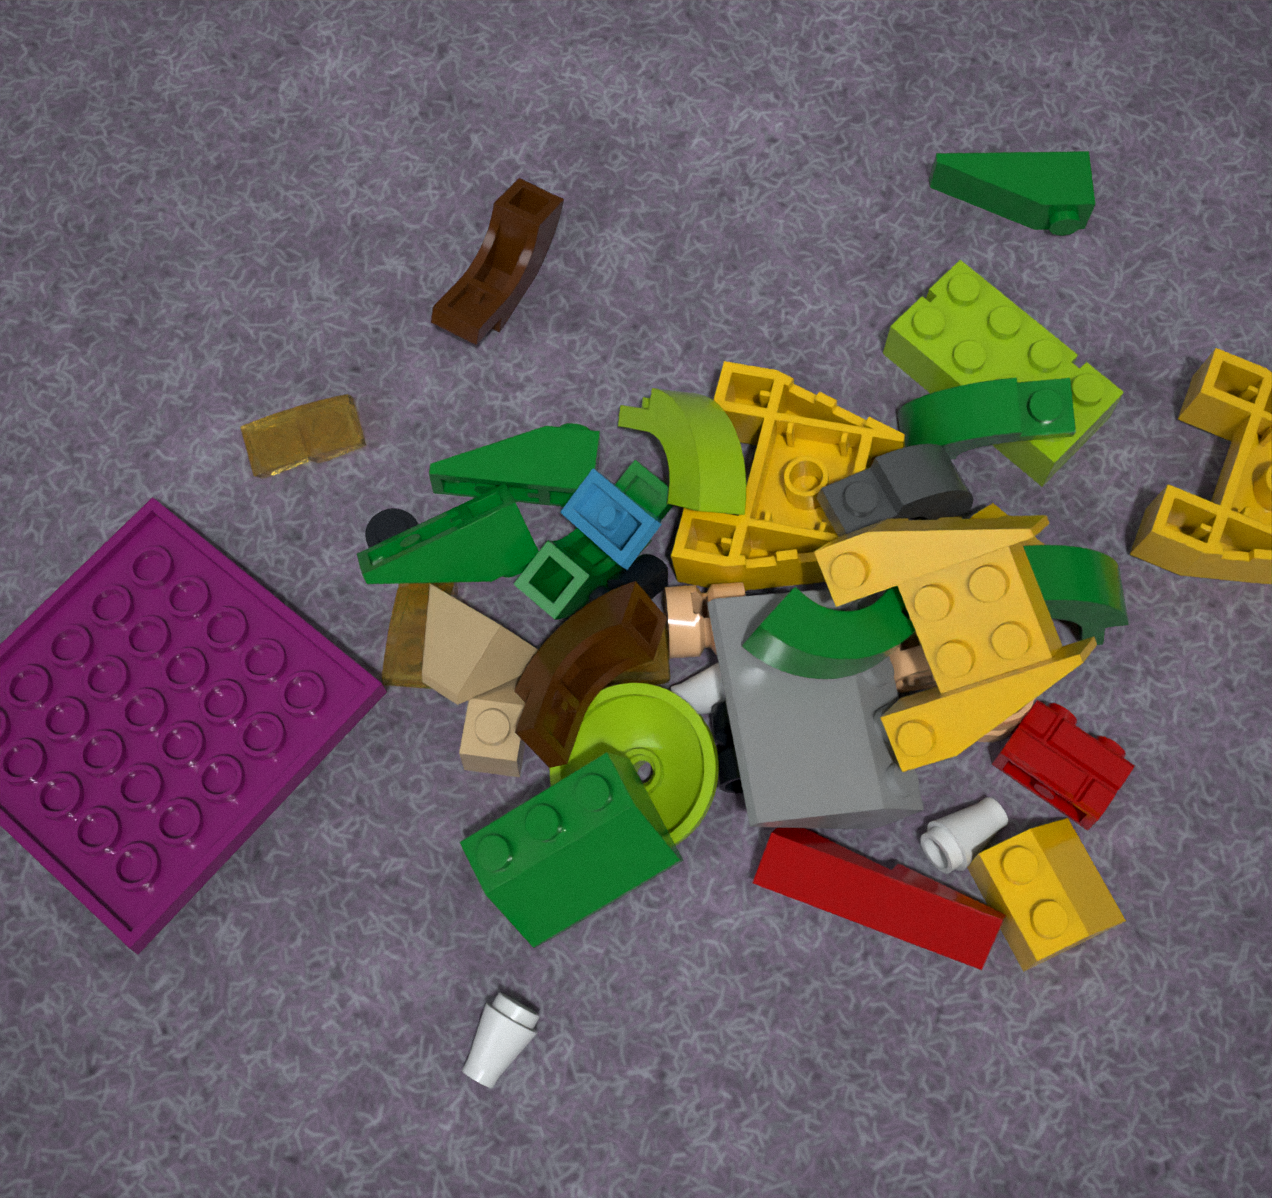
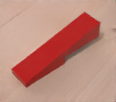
M777 827L771 832L752 882L755 885L982 970L985 966L1006 917L1005 914L899 863L892 870L805 828Z

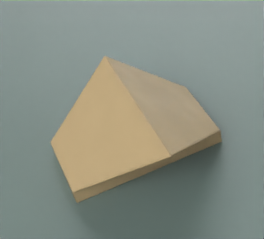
M430 584L422 682L459 705L522 676L538 649L502 625Z

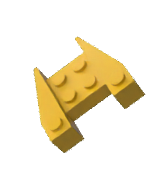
M1215 348L1193 375L1178 416L1180 421L1231 441L1212 500L1208 501L1167 484L1145 509L1130 555L1180 576L1272 584V372L1265 367Z
M724 361L713 400L728 415L737 432L739 441L741 443L757 445L746 486L745 515L739 514L737 516L684 508L671 554L677 581L709 588L711 584L743 582L745 591L826 582L814 551L834 540L838 535L817 500L820 489L870 468L874 459L878 456L905 448V434L871 417L865 420L837 406L836 399L820 391L816 395L794 384V378L778 370Z
M1046 515L1001 516L1000 518L962 519V517H942L937 520L886 519L837 537L814 551L836 607L898 586L937 687L900 698L880 717L902 772L959 755L1084 663L1097 646L1094 636L1062 646L1029 563L1022 541L1034 538L1050 524Z

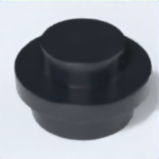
M396 508L386 509L377 513L371 518L366 527L365 538L368 548L418 525L416 519L410 513Z

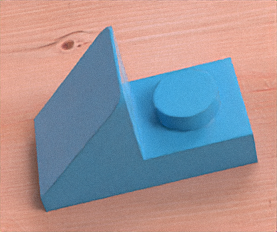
M594 468L560 512L626 570H628L663 522Z

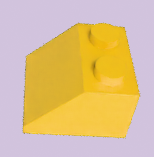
M1068 818L1028 829L978 853L967 867L987 905L1006 915L1001 931L1023 972L1126 921Z

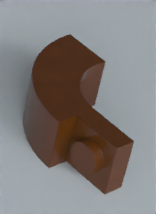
M518 178L494 202L489 227L476 257L463 276L433 306L431 323L475 345L491 329L500 332L542 266L559 222L564 199Z
M636 581L620 586L598 597L565 621L537 651L516 686L514 692L526 704L515 733L549 768L568 764L585 713L597 694L624 671L654 660L667 617Z

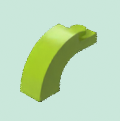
M652 388L651 398L642 397L641 407L620 405L618 426L650 432L657 437L665 450L669 466L667 504L696 511L745 515L746 472L744 457L737 432L720 405L705 395Z

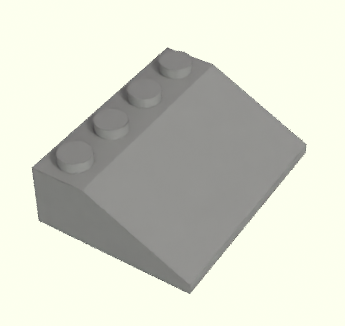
M829 589L801 591L815 603L837 611L860 610L877 601L876 595L872 594L836 607ZM789 592L715 598L707 602L750 827L874 829L924 810L919 790L918 775L915 769L902 772L880 718L899 700L894 679V668L889 656L864 672L838 679H812L792 675L764 663L742 647L757 627Z

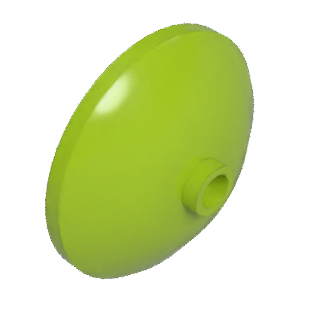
M623 683L601 690L585 713L568 764L550 768L551 786L606 752L629 758L636 772H638L642 765L649 763L652 766L653 775L643 785L675 845H678L700 825L715 796L719 765L717 749L711 731L703 717L689 702L662 687L646 683Z

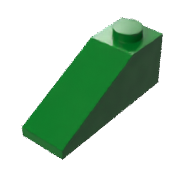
M1089 151L936 153L929 177L930 188L1031 229L1050 230L1052 234L1059 236L1069 235L1079 229H1085L1095 207Z
M566 423L560 427L543 426L431 463L429 477L433 493L475 498L506 483L515 502L564 507L591 470L594 468L598 471L600 431H593L586 426L575 423Z
M505 483L356 555L362 576L367 584L492 582L500 577L509 578L517 576L526 569L539 551Z

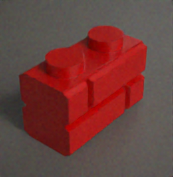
M1037 699L992 765L1088 831L1103 815L1135 765L1124 759L1126 753L1115 741L1101 735L1093 738L1077 727V719L1068 709L1056 703H1049L1046 706Z

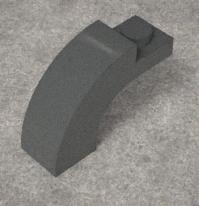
M937 444L913 445L878 456L874 459L870 468L821 488L817 496L818 502L838 537L886 519H909L915 517L916 520H937L942 517H958L969 512L973 504V496L945 448Z

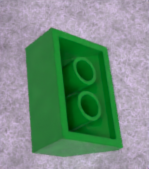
M608 752L460 842L485 895L533 948L553 939L684 861L631 760Z

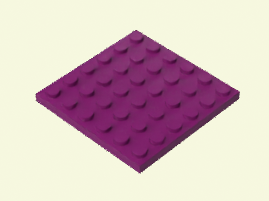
M152 497L0 644V826L129 949L138 955L375 706L387 691L380 681Z

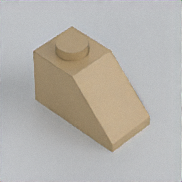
M521 676L468 701L459 751L464 770L520 777L526 743L515 733L526 703L514 691Z

